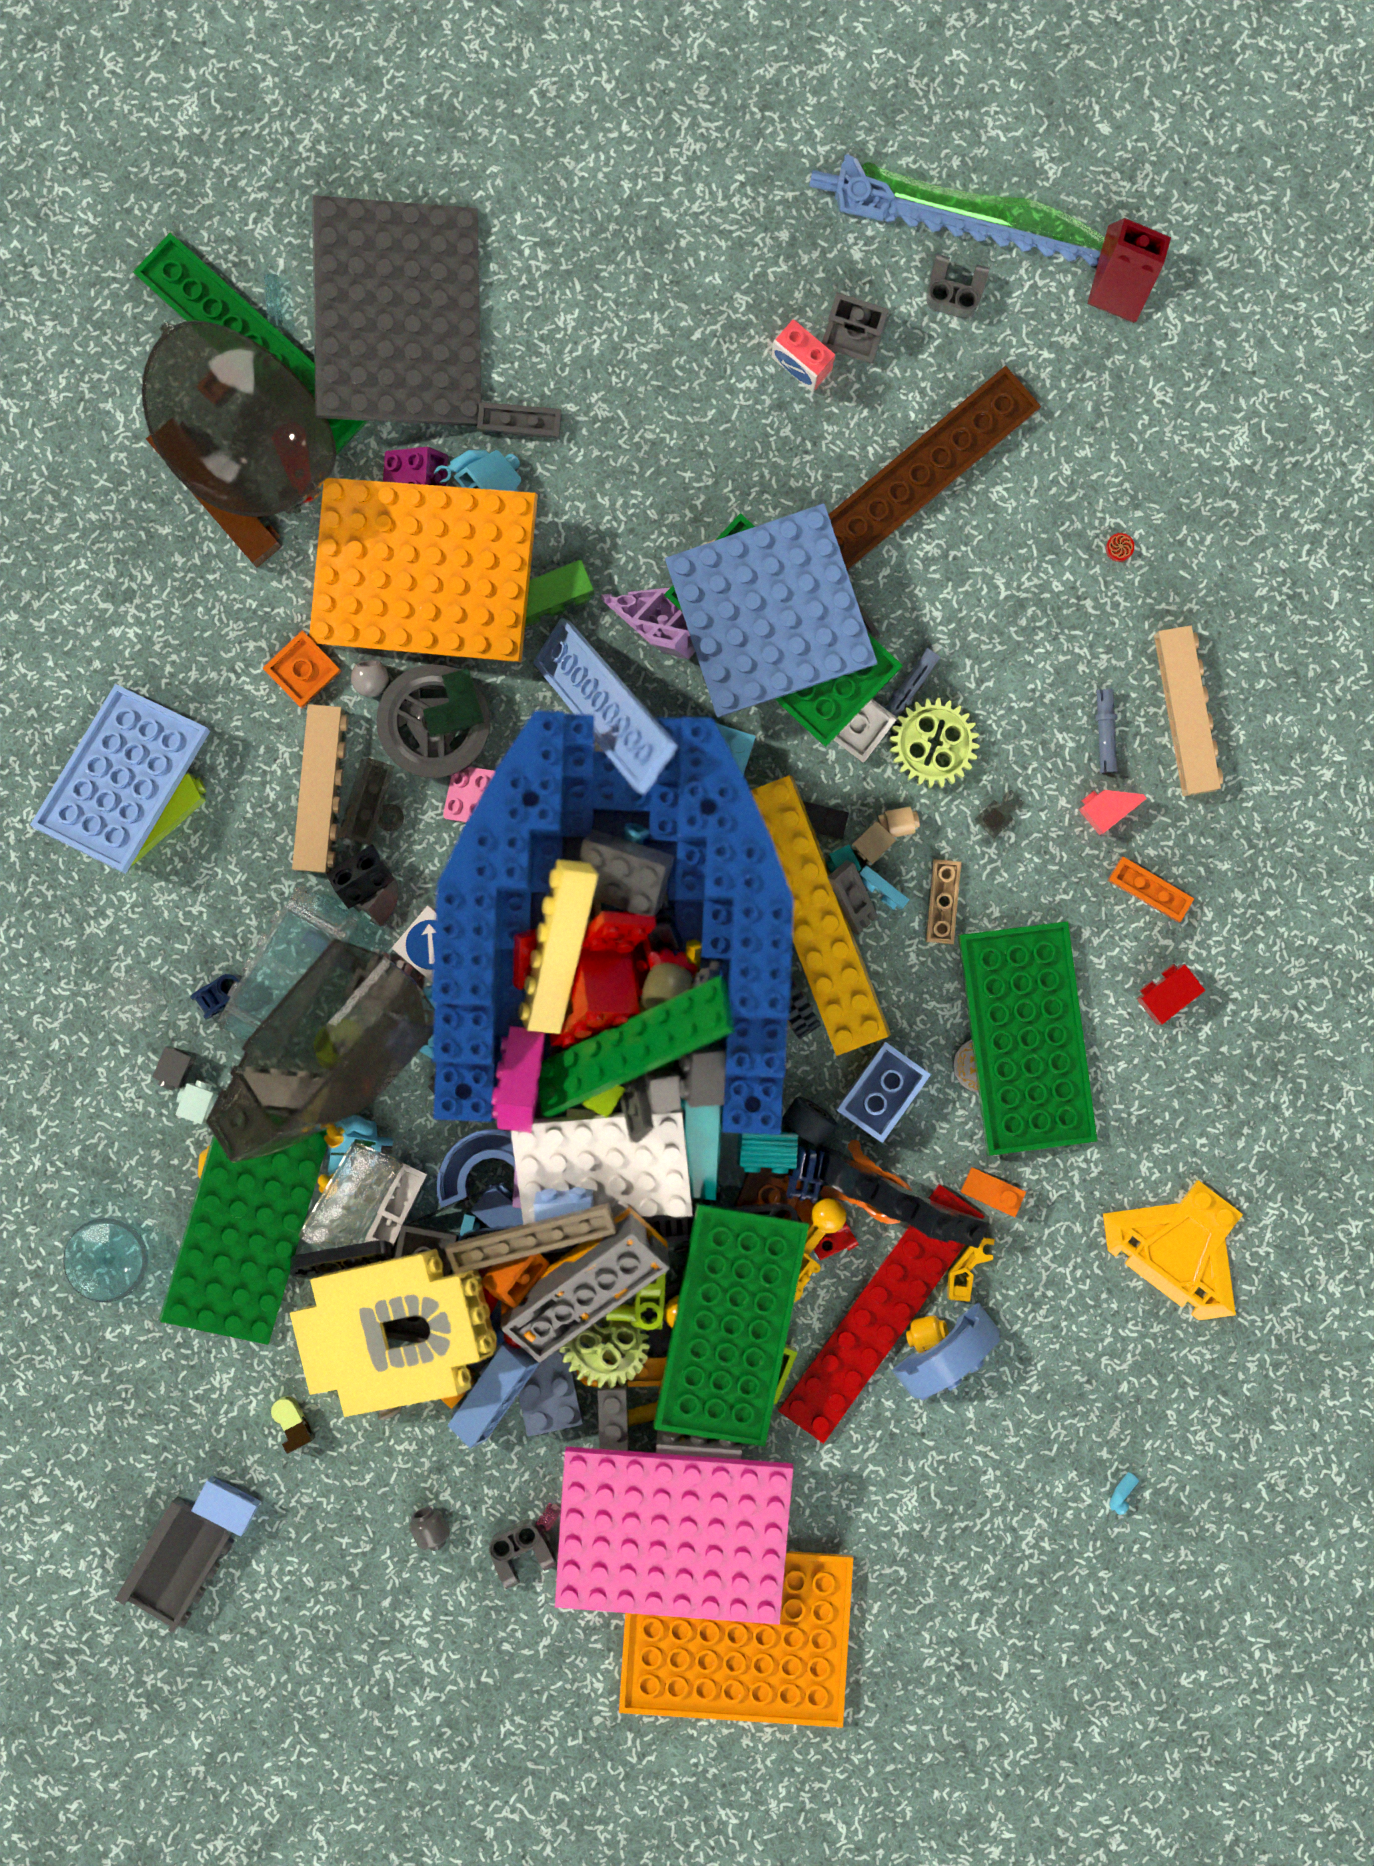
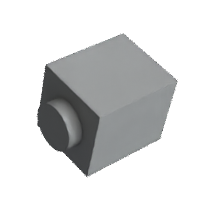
M671 1068L651 1070L643 1074L652 1113L667 1115L672 1112L671 1110L680 1109L679 1076Z

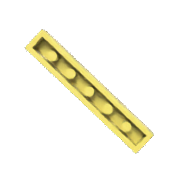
M557 860L555 870L552 869L550 872L549 885L551 888L549 897L546 896L543 902V923H540L537 928L538 945L537 949L533 950L531 954L532 971L525 981V1001L521 1002L519 1007V1018L524 1023L527 1031L561 1032L598 876L589 863Z

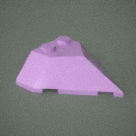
M670 588L628 592V595L612 597V594L601 595L603 602L662 653L680 659H689L694 654L695 649L683 613L664 596Z

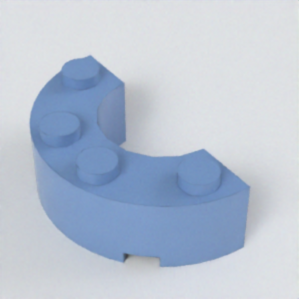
M497 1128L480 1130L464 1137L449 1150L442 1162L437 1178V1194L441 1208L470 1195L468 1186L469 1176L474 1166L481 1160L488 1158L503 1159L515 1168L511 1130Z
M977 1302L957 1318L954 1329L940 1343L925 1352L912 1353L891 1371L913 1398L925 1400L945 1388L952 1390L961 1383L963 1376L969 1372L973 1373L979 1370L984 1365L983 1359L1000 1341V1330L981 1304Z

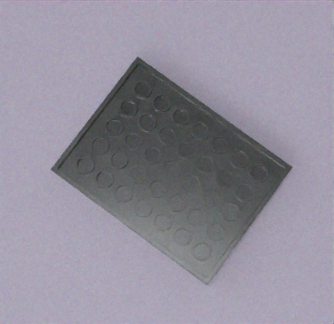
M313 195L315 418L477 426L479 402H481L478 208Z

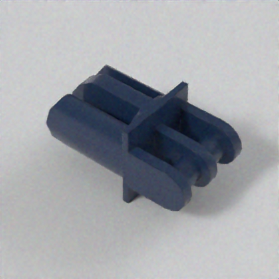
M797 1147V1167L793 1169L792 1175H788L790 1179L787 1198L798 1197L799 1201L809 1199L811 1203L817 1201L820 1184L823 1185L819 1180L825 1155L824 1151L816 1152L814 1149H806L805 1151L803 1147ZM797 1180L801 1181L799 1189L796 1188ZM809 1182L812 1183L811 1191H807Z

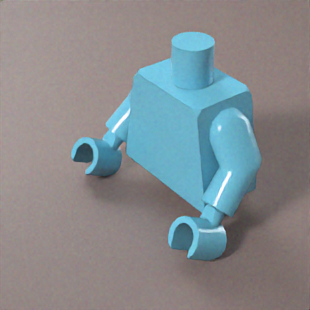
M468 450L450 461L451 465L447 467L443 465L438 466L434 474L440 470L447 472L448 477L441 480L440 484L447 483L451 474L456 472L457 474L453 477L462 488L518 492L517 487L521 483V477L515 471L520 466L518 458L513 454H508L504 457L498 450L490 454L486 450Z

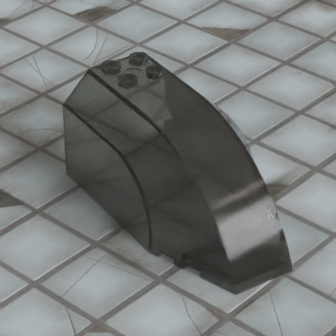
M334 938L246 1040L242 1048L245 1053L239 1065L233 1066L230 1072L232 1079L227 1089L221 1090L206 1120L231 1162H238L278 1152L320 1133L367 1107L378 1098L434 1035L435 1008L415 980L384 955Z

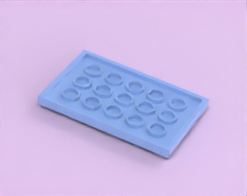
M115 684L30 826L126 874L209 735V729Z

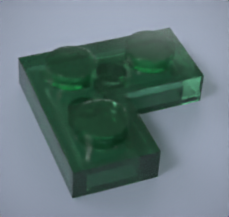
M469 668L442 675L449 702L423 710L431 738L484 723Z

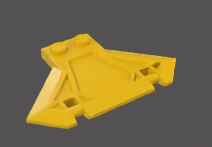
M1196 1180L1180 1203L1103 1213L1107 1251L1115 1257L1120 1251L1128 1255L1129 1257L1124 1264L1179 1306L1183 1307L1187 1301L1195 1308L1191 1315L1198 1320L1236 1315L1225 1238L1243 1214L1199 1180ZM1132 1236L1140 1242L1136 1248L1128 1242ZM1198 1287L1206 1292L1203 1298L1195 1293Z

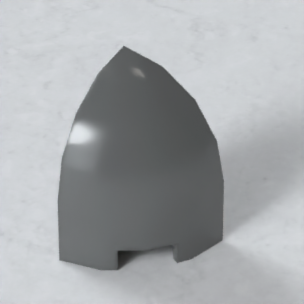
M396 879L353 906L358 912L361 910L366 911L371 917L370 921L381 927L397 904L399 891Z

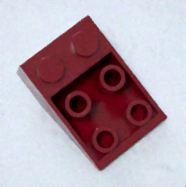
M1127 218L1108 225L1087 304L1130 322H1136L1165 263L1171 237Z

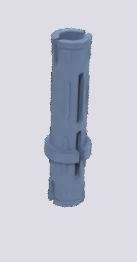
M926 648L898 691L894 690L891 694L893 698L885 709L898 718L905 707H909L912 704V697L941 657Z
M1114 689L1096 690L1098 715H1095V721H1098L1100 773L1118 772L1115 736L1117 714H1114Z

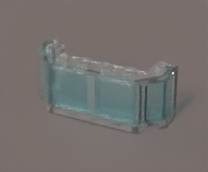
M302 884L301 887H296L283 909H278L270 921L273 926L269 933H264L260 937L256 948L259 950L255 957H250L242 968V972L245 973L239 983L235 982L230 988L227 995L230 999L219 1018V1021H221L219 1029L235 1035L266 1053L267 1057L276 1062L281 1061L287 1051L285 1047L291 1041V1035L344 944L350 940L354 929L358 930L364 918L308 885Z

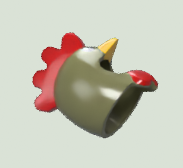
M666 948L660 952V955L656 952H651L648 955V963L652 969L648 974L642 992V1004L646 1009H652L693 989L692 977L696 974L697 966L694 963H687V955L684 952H679L674 956L673 952Z

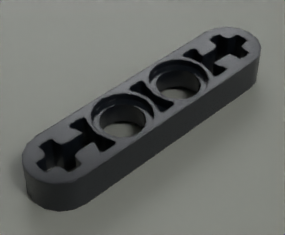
M375 1240L298 1254L291 1257L290 1273L295 1277L305 1278L393 1259V1244L385 1240Z

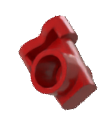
M845 1222L844 1226L837 1232L826 1233L813 1250L821 1261L846 1248L850 1251L859 1244ZM826 1240L832 1242V1248L828 1251L822 1248V1243Z

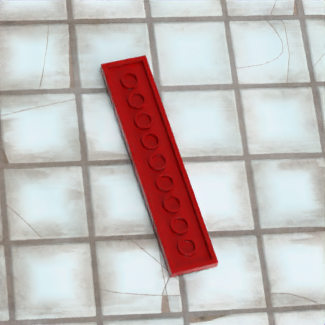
M940 1184L937 1185L928 1198L962 1213L982 1219L985 1217ZM909 1225L778 1411L824 1444L955 1260L964 1244L950 1240L947 1243L929 1238Z

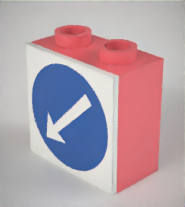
M793 319L773 341L771 358L813 392L832 371L835 354Z
M427 906L394 944L392 949L432 982L436 911Z

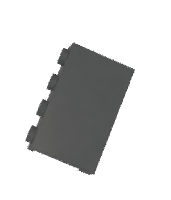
M178 1496L169 1505L114 1599L122 1605L129 1601L170 1626L168 1631L174 1633L178 1627H185L192 1615L188 1611L193 1602L199 1603L206 1591V1588L202 1587L207 1577L211 1580L213 1579L221 1565L217 1563L221 1553L226 1555L235 1541L231 1538L233 1532L192 1512L193 1505Z

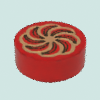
M1125 533L1114 534L1106 543V553L1113 561H1125L1134 552V542Z

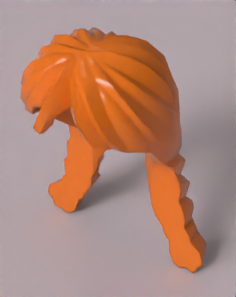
M851 1140L848 1143L847 1148L856 1162L912 1191L911 1187L896 1174L882 1171L869 1157L864 1155L858 1140ZM829 1186L822 1187L820 1194L823 1199L838 1198L843 1201L847 1200L851 1204H857L859 1207H862L871 1217L886 1224L901 1222L888 1218L868 1203L846 1197L835 1188Z

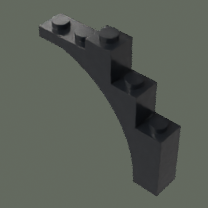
M824 1146L819 1147L818 1151L825 1152L820 1179L846 1197L868 1203L888 1218L906 1222L929 1238L947 1243L950 1240L979 1248L990 1225L986 1220L954 1210L910 1191L871 1171L838 1150Z

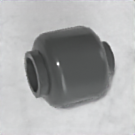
M424 1507L412 1515L409 1530L417 1546L424 1550L430 1549L431 1551L442 1548L450 1534V1528L442 1512L439 1509Z

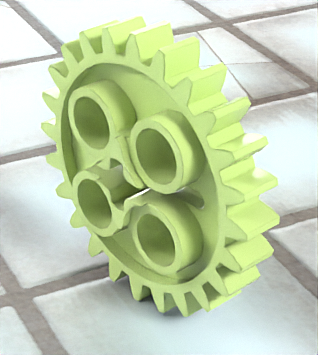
M928 698L925 699L924 707L915 702V711L913 712L911 709L906 708L904 712L907 718L898 716L897 721L901 726H893L891 729L898 734L889 739L890 742L897 744V746L890 749V753H898V757L894 759L893 763L902 762L903 766L899 772L902 773L908 770L910 773L907 780H911L914 776L918 777V786L924 780H927L929 788H932L934 781H937L940 788H942L945 779L952 785L955 783L954 775L961 779L965 776L962 768L966 770L972 768L968 760L977 759V756L971 750H976L980 747V745L972 743V740L978 738L979 734L971 733L970 731L976 724H967L966 720L970 714L967 713L961 716L959 714L961 710L960 705L955 710H952L950 700L945 706H941L940 698H937L934 705H931ZM921 719H928L932 722L933 730L931 732H924L920 729L919 721ZM943 720L944 726L938 738V743L941 746L935 748L929 766H925L924 762L931 748V743L928 740H932L936 734L939 721ZM946 729H955L959 734V739L955 742L947 740L945 736ZM915 744L921 746L924 751L923 757H913L910 754V746ZM938 754H945L949 758L948 767L943 768L937 765L936 756Z
M605 1315L597 1321L603 1324L605 1328H600L594 1323L587 1328V1331L581 1332L559 1348V1352L567 1353L562 1360L563 1363H572L569 1372L579 1371L578 1380L586 1376L588 1377L587 1385L590 1386L593 1380H596L599 1388H602L604 1382H607L610 1389H612L616 1384V1380L623 1386L627 1379L632 1381L636 1373H640L643 1368L642 1364L648 1358L645 1354L650 1346L644 1344L649 1338V1335L641 1334L644 1329L635 1328L630 1321H606ZM618 1338L624 1339L628 1345L620 1343ZM580 1342L588 1344L590 1349L582 1347ZM603 1359H609L613 1365L606 1364Z

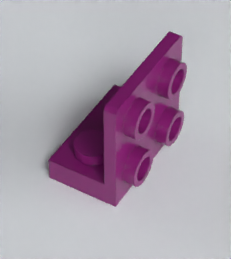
M428 446L386 451L384 456L383 482L446 486V483L440 484L439 482L447 478V472L444 470H440L436 474L434 472L438 466L443 465L447 467L448 454Z

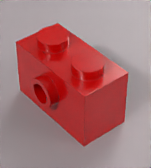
M1172 964L1161 973L1163 978L1157 983L1151 981L1139 990L1141 995L1136 1000L1156 1025H1163L1206 991L1185 964L1178 966Z

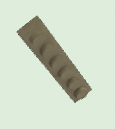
M606 1203L447 1245L445 1250L454 1273L459 1274L616 1234L617 1226L609 1204Z

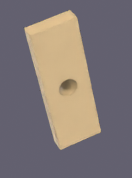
M933 860L926 942L954 944L961 862ZM941 897L948 899L946 907L940 905L939 899Z

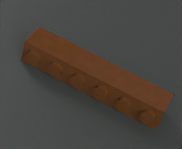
M169 418L150 434L146 440L246 557L258 568L282 548L277 542L280 536L271 525H268L266 528L259 521L263 516L253 504L249 507L245 505L241 500L245 495L235 483L231 486L227 484L224 478L228 475L217 463L213 466L206 458L210 454L199 442L194 445L190 441L189 437L192 433L182 422L176 424L172 418Z

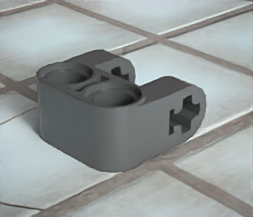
M937 254L927 290L926 302L928 306L934 311L956 317H971L980 302L990 268L976 264L970 286L945 280L950 257ZM941 291L946 295V299L938 300L933 296V293ZM967 298L973 305L971 307H964L959 300Z
M533 1519L522 1520L497 1532L490 1542L489 1553L505 1589L520 1583L511 1559L530 1549H533L544 1571L558 1565L547 1537L539 1524ZM524 1528H530L534 1531L535 1537L531 1540H526L521 1536L520 1531ZM504 1540L509 1544L510 1549L506 1552H500L497 1550L495 1543Z

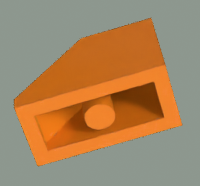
M971 1167L960 1191L1013 1217H1016L1026 1194V1191Z
M540 1253L494 1264L480 1283L495 1298L516 1309L550 1264Z

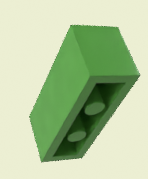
M581 559L530 580L525 627L538 623L540 621L539 617L549 613L550 616H556L566 610L565 606L573 603L576 606H580L591 600L590 596L595 594Z

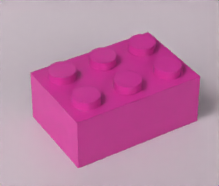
M510 1026L509 1036H503L501 1053L503 1054L502 1062L498 1063L497 1087H494L492 1104L494 1105L492 1117L497 1118V1129L532 1133L539 1091L541 1064L544 1061L545 1032L527 1031L526 1028Z

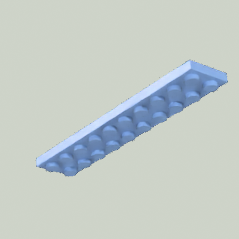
M561 617L535 657L533 664L574 714L594 715L596 742L634 789L645 794L650 785L655 782L658 773L666 761L672 757L677 744L569 620Z

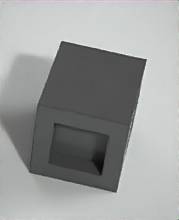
M165 1046L152 1077L159 1080V1086L173 1091L175 1087L182 1088L196 1057L172 1046Z

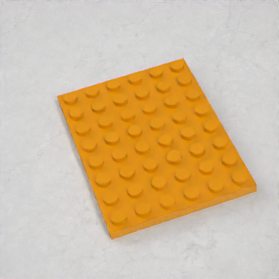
M324 477L309 638L315 644L522 663L538 494Z
M786 1551L780 1624L625 1613L619 1713L843 1728L853 1555Z

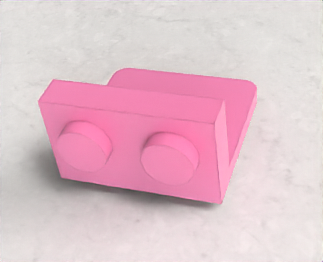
M468 767L452 775L443 812L444 818L466 823L495 771Z

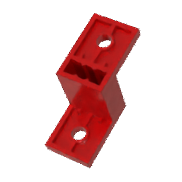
M601 912L585 928L571 986L574 1012L563 1022L560 1033L550 1034L551 1045L569 1049L612 1027L626 1023L629 1019L640 1014L630 951L656 927L654 916Z

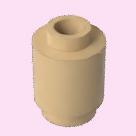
M911 807L884 811L883 815H878V823L893 838L915 834V828L920 827L917 811L912 812Z

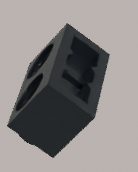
M373 844L326 873L335 893L348 910L395 880L387 863Z

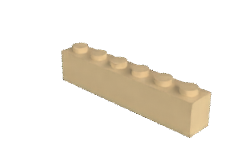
M1192 625L1158 631L1154 635L1182 796L1221 789L1220 784L1223 783V774L1221 768H1217L1215 757L1218 756V746L1215 740L1212 741L1211 736L1213 718L1210 713L1207 714L1206 703L1209 697L1206 686H1202L1201 676L1204 674V668L1201 659L1197 658L1196 649L1199 647L1197 633H1193Z
M308 704L292 870L326 874L330 871V868L335 866L336 853L331 850L332 841H337L338 824H334L335 813H339L341 807V798L337 797V787L342 786L343 770L339 769L340 758L344 759L346 754V742H342L343 731L348 730L349 717L344 715L345 710L341 707Z

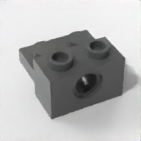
M837 292L828 317L829 321L822 344L829 350L873 364L892 310ZM846 325L865 331V334L847 329Z

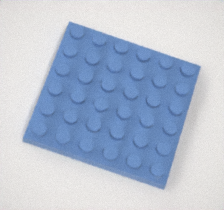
M824 503L665 558L717 718L877 665Z

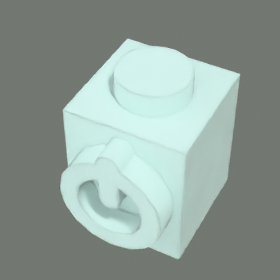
M196 1080L195 1084L187 1083L186 1087H182L178 1093L177 1102L180 1104L176 1115L199 1124H206L208 1120L213 1121L220 1107L221 1096L217 1095V1091L211 1090L213 1085L201 1080Z

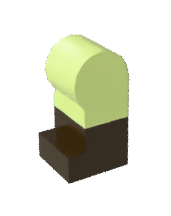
M281 1397L273 1404L271 1408L272 1418L281 1424L288 1438L282 1443L286 1454L306 1445L315 1438L298 1402L293 1397Z

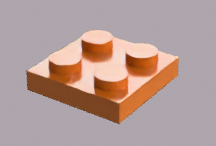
M303 630L263 667L266 673L301 709L341 672Z

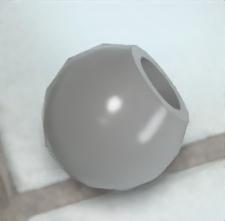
M361 661L355 665L351 672V683L360 695L375 697L379 696L387 688L389 674L386 667L380 661Z

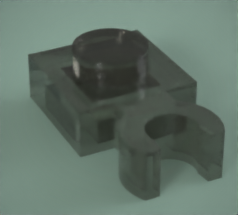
M1012 790L1007 791L1003 795L1001 805L993 800L974 819L992 839H995L1014 820L1008 813L1020 809L1024 803L1022 800L1016 805H1011L1008 802L1009 796L1013 794Z

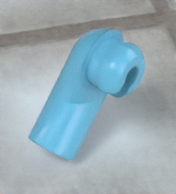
M1128 1472L1116 1486L1109 1501L1111 1510H1115L1118 1515H1123L1129 1509V1503L1125 1499L1139 1482L1138 1478L1132 1473Z

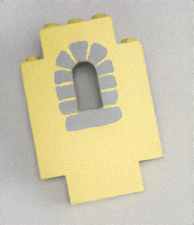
M437 1249L327 1273L310 1279L316 1305L304 1307L290 1313L310 1395L338 1390L343 1415L346 1417L456 1396L471 1389V1377L466 1364L490 1357L497 1350V1337L492 1329L489 1317L490 1309L485 1301L483 1285L480 1283L482 1278L478 1273V1269L444 1277L442 1261L438 1256ZM414 1315H420L428 1321L431 1333L426 1342L389 1349L383 1322Z

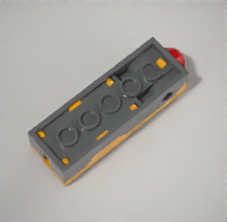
M629 1207L614 1218L617 1226L616 1234L584 1241L554 1262L543 1272L516 1309L502 1302L501 1329L504 1331V1341L512 1348H523L540 1363L669 1270L667 1241Z

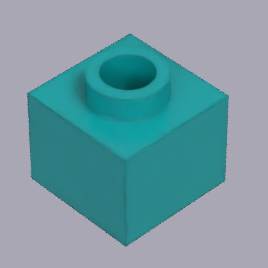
M850 844L828 855L830 861L826 863L831 874L846 860L853 862L858 872L861 870Z

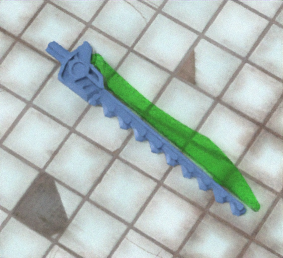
M849 154L844 155V162L841 165L839 176L815 170L812 171L809 187L836 192L835 200H837L839 211L880 221L885 220L886 222L895 221L897 217H900L909 227L918 226L920 222L925 223L932 232L940 231L942 227H946L954 237L963 236V233L969 232L977 242L985 241L987 237H992L1000 247L1008 246L1010 242H1014L1022 252L1030 251L1032 247H1037L1045 257L1054 255L1053 253L1056 251L1060 252L1068 262L1076 260L1079 256L1090 267L1098 265L1099 251L1063 241L1102 250L1105 239L1101 234L1072 216L1028 198L999 197L953 190L879 168L870 162L860 165L858 159Z

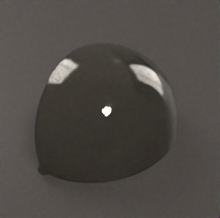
M185 321L176 325H170L168 322H165L159 328L162 332L161 337L153 346L144 368L142 403L146 423L153 442L174 475L190 491L207 503L229 513L242 516L261 517L274 515L295 507L309 496L313 499L317 498L322 492L319 487L334 469L336 445L328 420L326 418H315V398L302 381L271 352L232 329L204 321Z

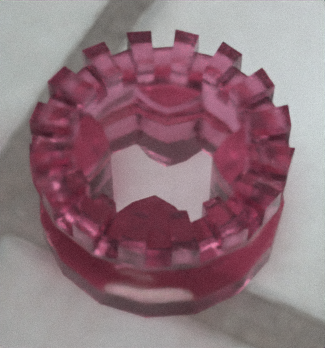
M550 1502L546 1509H544L546 1513L542 1512L544 1516L540 1515L536 1522L538 1526L544 1525V1530L547 1532L561 1512L559 1508L553 1509Z

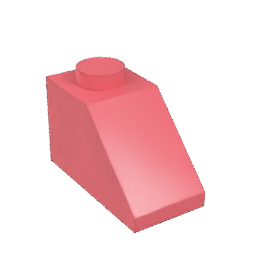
M1103 790L1097 794L1093 791L1081 800L1084 805L1078 810L1095 831L1101 835L1147 798L1144 794Z

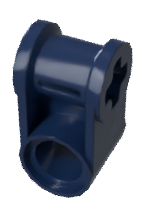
M224 974L194 992L190 998L196 1000L204 1012V1019L207 1020L239 998L245 992L246 983L238 974ZM229 979H233L236 982V990L232 994L226 990V982Z

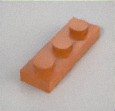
M1123 856L1119 859L1107 880L1178 923L1182 921L1194 900L1193 897Z

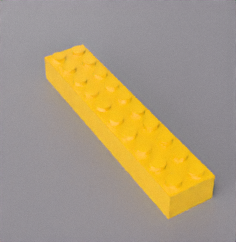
M789 775L750 790L773 841L794 899L792 940L836 1056L889 1037L891 1035L853 932L827 878L830 872L794 777Z

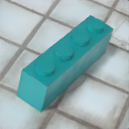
M681 1097V1108L686 1110L683 1122L691 1198L716 1200L719 1188L723 1105L690 1108L686 1100Z

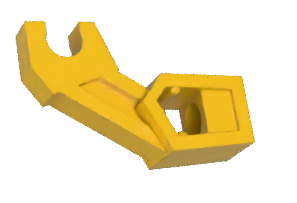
M984 1237L979 1248L969 1246L951 1270L948 1271L947 1298L949 1300L970 1302L974 1277L970 1271L976 1264L993 1260L992 1254L983 1253V1247L986 1244L994 1245V1238ZM966 1272V1286L955 1285V1275Z

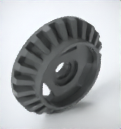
M437 664L415 667L398 676L384 692L378 706L376 718L380 742L393 762L409 773L428 778L449 777L468 768L473 761H476L483 748H485L491 727L490 710L485 696L477 684L461 671ZM448 690V698L421 699V691ZM432 714H437L442 719L441 726L437 729H429L426 725L427 718ZM462 723L470 726L469 732L462 745L455 750L450 745ZM408 724L421 746L412 751L400 731V728Z

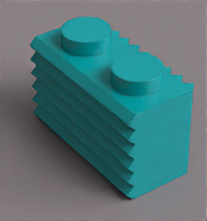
M781 1132V1135L739 1133L737 1164L740 1167H744L745 1172H761V1167L772 1168L773 1173H788L789 1168L796 1169L798 1135L794 1132Z

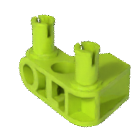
M666 1272L636 1293V1302H633V1305L620 1304L606 1315V1321H630L635 1328L645 1330L662 1329ZM649 1307L652 1308L653 1312H657V1317H652V1321H647L646 1317L641 1315V1312L646 1311Z

